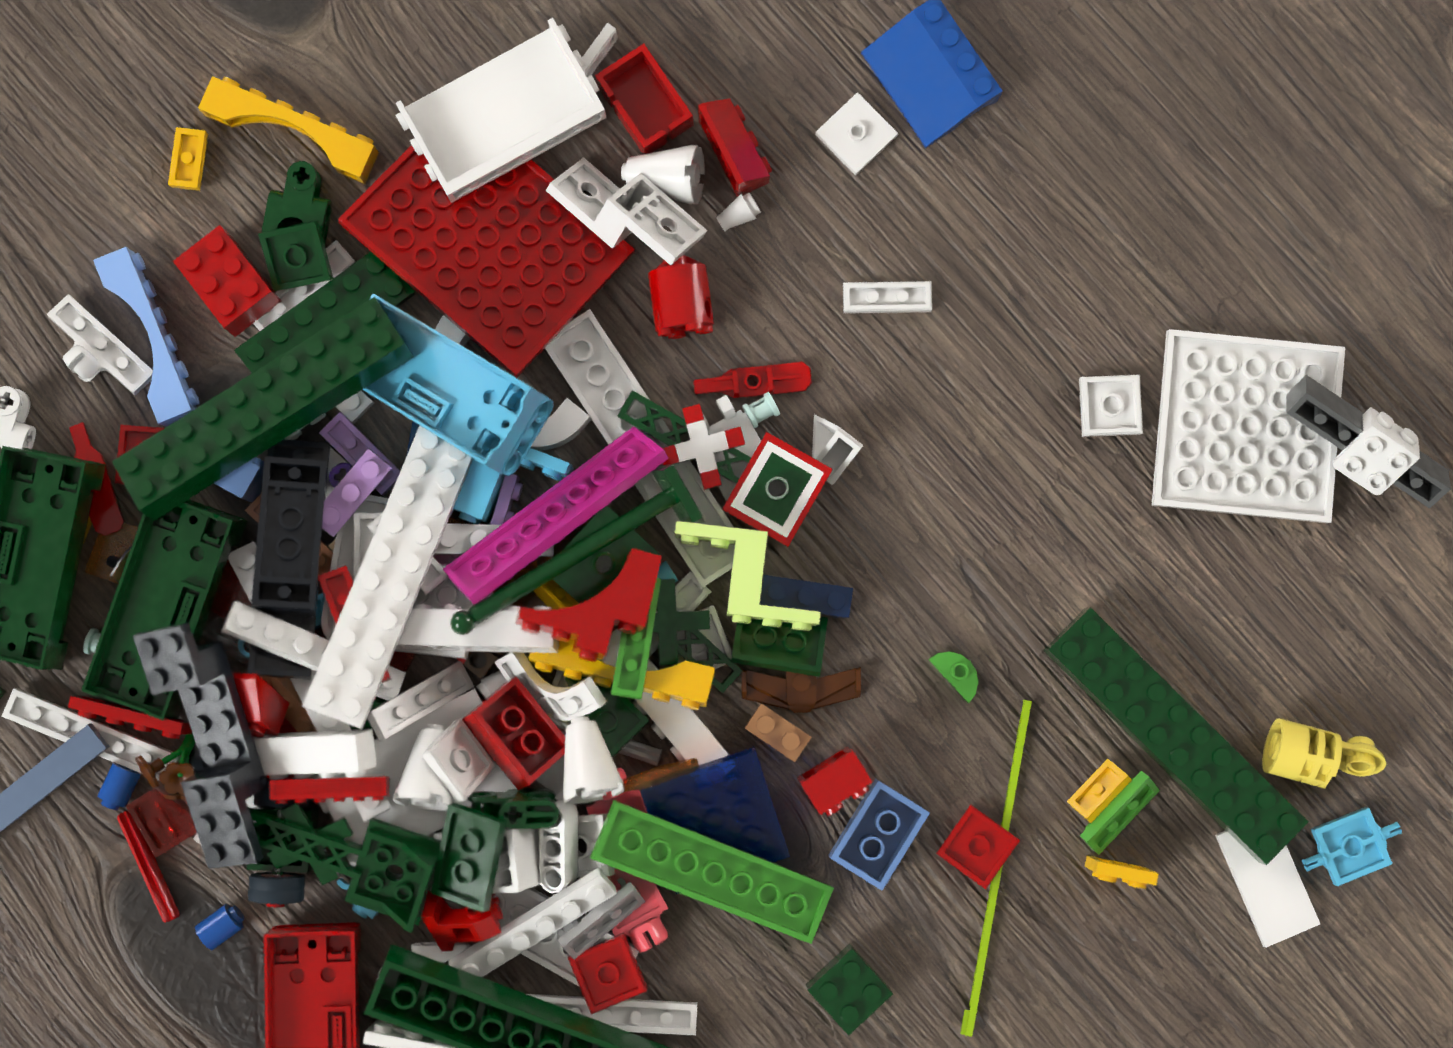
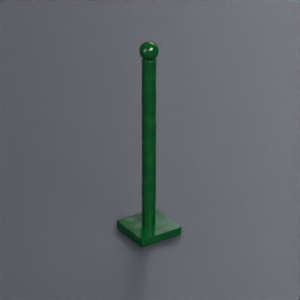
M659 465L657 469L651 471L662 492L471 606L468 611H457L450 620L452 630L459 635L469 634L474 629L475 623L483 622L671 507L681 522L694 523L701 519L703 515L675 466Z

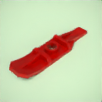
M802 361L733 368L720 377L694 380L695 395L721 392L732 398L764 396L767 392L770 395L806 391L812 384L811 368ZM756 376L759 380L758 384L750 386L747 383L748 377Z
M81 422L69 427L76 448L74 458L105 464L103 455L93 448L85 424ZM105 468L101 491L91 490L94 494L89 513L95 531L104 536L121 530L125 521L117 503L107 468Z

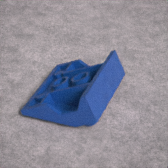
M941 0L926 1L861 52L925 148L955 130L965 119L983 107L996 103L1003 92Z

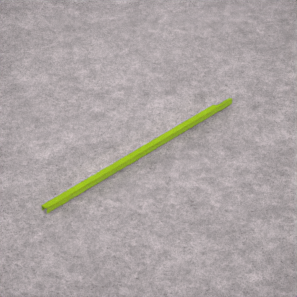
M1023 700L1001 826L1009 831L1032 703V701ZM1002 867L991 881L969 1003L970 1010L965 1009L960 1034L969 1037L973 1036Z

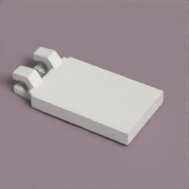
M725 395L716 400V404L724 419L709 426L703 414L709 434H715L741 426L745 445L735 449L752 458L761 440L746 412L742 413L741 410L735 412L729 398ZM723 451L714 454L716 462L725 460ZM728 453L729 459L735 457V456L731 455L730 453ZM744 461L731 464L733 474L740 478L748 464ZM727 466L720 467V468H722V469L728 471ZM720 476L722 486L718 488L727 501L736 484ZM775 481L769 486V493L775 497L786 491L785 484L780 481Z

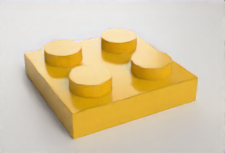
M1089 855L1086 856L1084 866L1093 871L1092 876L1098 877L1099 880L1116 883L1117 878H1121V882L1142 889H1146L1147 884L1157 885L1159 873L1143 866Z

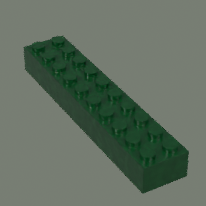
M373 297L116 458L112 463L139 511L155 521L414 356L378 300Z
M1091 607L1083 609L1043 650L1259 863L1268 865L1309 822Z
M393 944L390 946L364 1012L366 1015L456 1048H670Z

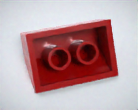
M730 98L698 105L699 124L736 196L738 197L740 194L744 196L748 192L750 193L768 184L770 179L769 173L772 172V169L765 156L760 158L756 150L759 144L752 130L746 131L742 123L745 121V116L740 106H734Z
M232 673L252 736L262 738L264 735L278 736L290 703L258 674Z

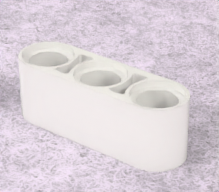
M564 799L555 802L558 806L561 820L558 819L550 828H539L540 882L543 888L551 893L561 891L574 883L578 878V812L575 804H571L570 801L564 803ZM556 841L561 845V850L557 847ZM557 871L560 873L562 880L558 878Z

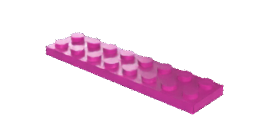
M633 426L444 567L443 571L475 605L505 581L511 579L529 563L535 561L554 544L560 542L578 526L584 524L603 507L608 506L611 501L627 489L633 487L635 483L651 471L657 469L660 464L668 459L665 451Z

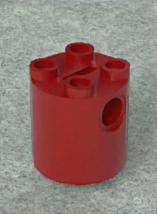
M682 255L672 265L664 260L656 269L648 273L655 331L658 333V337L668 336V339H680L686 337L685 332L695 331L698 335L713 332L714 318L707 266Z

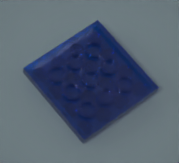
M755 747L639 785L647 813L770 862L790 857Z

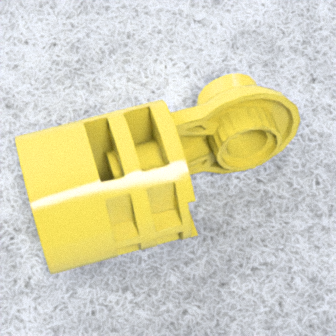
M1280 718L1273 722L1269 730L1262 758L1264 773L1326 789L1332 776L1336 777L1338 769L1350 775L1360 777L1371 776L1380 773L1387 764L1384 755L1375 747L1374 741L1370 738L1355 736L1344 742L1340 734Z

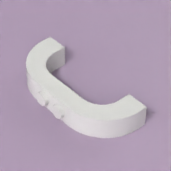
M444 315L436 326L435 330L463 347L470 339ZM566 398L558 409L548 417L530 448L548 450L570 442L591 421L590 416Z

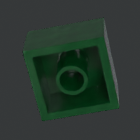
M850 943L806 983L807 991L848 1036L893 995L890 987Z

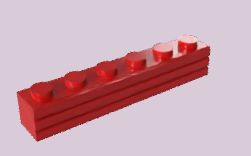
M390 777L270 780V800H276V804H288V800H295V803H307V799H314V803L326 802V798H334V802H346V798H353V801H365V797H372V801L384 800V796H390Z

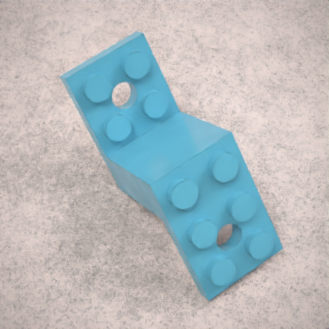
M533 448L529 449L520 464L521 467L531 471L534 470L535 466L541 468L545 476L559 482L562 480V477L565 478L574 470L569 462ZM473 458L451 516L453 511H457L460 513L459 518L472 524H480L482 521L489 524L505 475Z

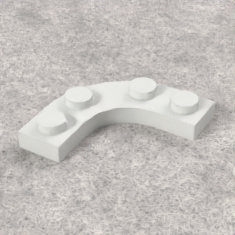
M509 652L494 662L507 681L517 676L542 709L552 714L555 720L571 721L574 718L591 713L607 702L590 676L566 688L555 687L549 684L535 671L523 652Z

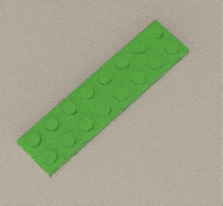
M613 800L590 856L595 861L812 944L834 889L831 885L616 800Z

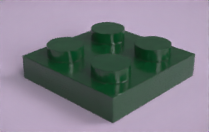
M318 220L258 233L274 292L333 279Z

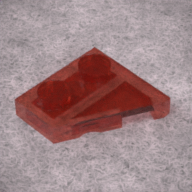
M156 789L147 792L126 805L155 858L197 834L191 813L171 799H164L165 795Z

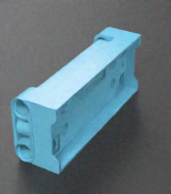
M372 294L370 299L375 297L414 357L362 390L483 465L505 476L512 475L520 466L553 409L552 399L389 302Z

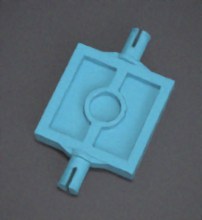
M1364 807L1312 828L1311 831L1317 843L1318 854L1302 859V863L1305 864L1304 868L1307 872L1323 865L1328 870L1333 885L1340 886L1392 865L1387 851L1386 839L1402 834V830L1399 829L1400 825L1398 822L1381 828L1375 822L1370 808Z

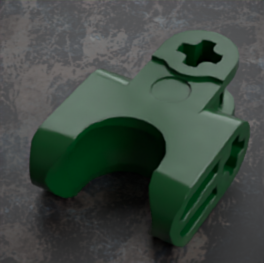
M305 161L293 163L287 171L284 192L270 191L261 232L287 227L294 222L306 223L318 220L324 245H326L332 202L330 199L319 198L322 178L310 163ZM306 174H308V176L310 177V179H309V180H307V179L304 180V181H303V184H302V183L299 181L300 178H305V177H306Z
M548 788L510 789L506 792L476 791L472 792L467 798V801L471 802L472 809L481 812V804H483L484 813L506 820V827L510 829L550 828L557 822L559 817L558 806L555 803L558 801L555 799L556 794ZM510 806H516V811H510Z

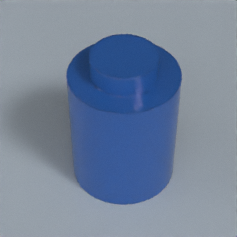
M113 762L97 795L102 799L101 805L112 810L126 807L141 773Z
M225 904L197 924L195 931L202 943L208 949L214 950L243 929L242 921L245 918L237 906L233 905L231 907Z

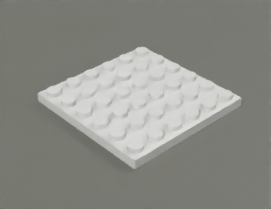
M1167 330L1151 506L1331 523L1336 470L1333 467V460L1337 457V447L1286 413V395L1305 375H1308L1341 397L1345 347Z

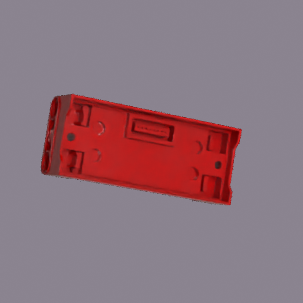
M360 923L277 925L264 934L265 1048H360L358 954L361 951ZM310 940H315L317 946H312Z

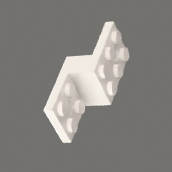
M584 157L550 182L546 189L552 197L612 249L633 232L670 265L699 242L707 232L701 224L642 173H639L622 188H619ZM582 191H588L592 196H588ZM662 226L669 227L672 232L665 230Z

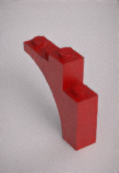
M632 548L617 578L598 595L583 603L561 609L540 610L521 607L515 624L521 625V630L528 633L539 634L540 631L551 633V638L558 641L569 642L570 639H574L572 652L579 653L578 657L580 659L596 662L597 658L603 659L607 653L613 625L618 626V631L627 634H635L636 631L640 632L645 627L662 556Z

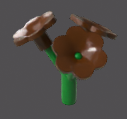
M193 733L186 734L180 748L163 759L157 758L149 763L141 755L135 758L141 773L154 788L159 786L156 773L164 769L165 764L181 756L180 763H169L166 766V770L162 771L159 775V781L165 785V791L170 793L165 795L164 799L186 800L181 782L196 774L194 773V767L189 764V755L195 745Z

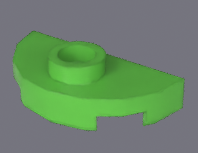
M954 652L937 653L930 657L928 661L967 703H970L978 687L977 671L971 661L963 655Z

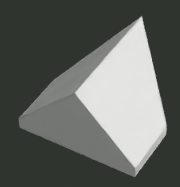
M814 414L812 458L833 469L827 479L833 485L863 445L839 426Z

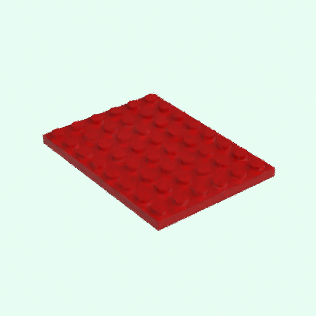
M411 145L338 218V223L517 378L634 254L635 249L625 240H622L612 249L552 197L546 189L554 179L533 160L521 164L451 203L439 180L437 179L432 182L424 166L429 162L425 155L418 156Z

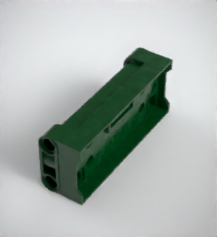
M2 446L0 455V660L39 670H63L68 642L60 639L64 637L94 494L91 490L101 491L106 464L24 447L21 449Z
M189 499L155 521L145 514L142 515L87 672L82 692L120 703L160 720L179 719L183 708L179 690L152 695L133 635L142 631L189 622L195 644L198 646L232 546L240 545L248 520Z

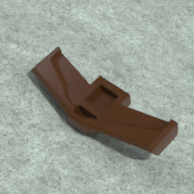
M861 667L817 679L816 676L787 671L786 679L741 669L742 699L792 710L793 713H809L816 708L861 696Z

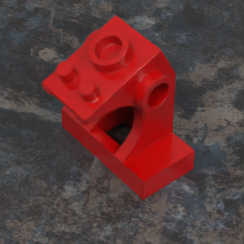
M428 891L421 918L441 952L453 951L455 942H482L501 933L499 920L503 919V914L499 906V897L493 898L496 893H492L489 910L482 913L480 911L474 912L475 910L469 907L461 909L451 908L447 905L444 898Z

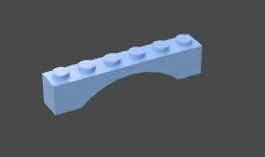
M124 247L93 261L104 288L126 301L140 317L148 332L153 353V373L147 397L158 424L167 427L197 408L196 405L199 404V399L194 389H189L185 379L189 377L188 371L182 361L178 362L174 352L178 350L176 341L171 334L166 332L164 326L167 323L166 316L161 307L156 306L153 299L156 296V291L151 281L145 279L142 271L146 269L144 261L139 253L135 254L128 247Z

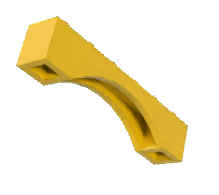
M212 76L198 106V109L206 117L230 127L263 122L280 124L295 129L310 137L325 151L338 173L363 184L366 183L379 154L373 145L374 141L361 134H357L356 137L346 133L347 129L333 122L329 126L319 122L320 118L310 112L304 111L303 114L293 111V106L282 100L277 99L276 103L267 100V96L256 89L250 88L249 92L241 89L238 82L228 77H223L220 80Z
M570 639L569 642L559 641L558 653H530L529 655L530 662L535 664L534 668L547 673H552L553 669L564 671L563 676L574 680H581L582 676L587 678L590 676L594 679L593 681L596 685L610 688L611 684H613L615 667L605 664L598 659L596 662L580 659L578 657L579 653L572 652L574 639ZM683 661L672 667L656 671H646L643 692L652 694V699L669 703L670 699L682 701L681 706L685 708L699 710V706H707L715 668Z

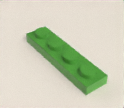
M661 578L656 579L645 627L640 632L636 631L635 634L621 632L611 695L642 700Z

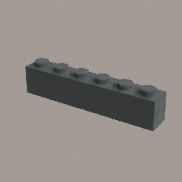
M1305 375L1286 395V413L1342 451L1363 431L1362 415L1364 413L1308 375ZM1421 451L1420 459L1393 483L1428 508H1431L1451 490L1449 470Z

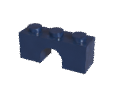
M764 575L759 605L820 612V615L849 618L853 588Z

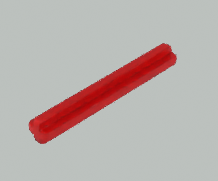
M131 809L120 813L117 816V820L162 921L166 923L176 919L180 913L135 812Z

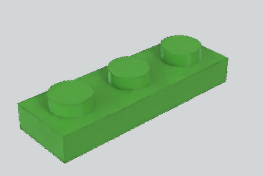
M1140 771L1132 778V781L1081 833L1080 837L1098 855L1160 791L1151 778L1143 771Z

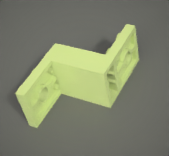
M676 521L675 537L681 538V544L699 546V541L711 542L712 548L728 549L729 544L735 545L727 616H733L732 622L750 624L751 619L762 620V626L781 627V623L785 622L792 623V629L810 631L812 626L819 624L820 612L759 605L768 532Z

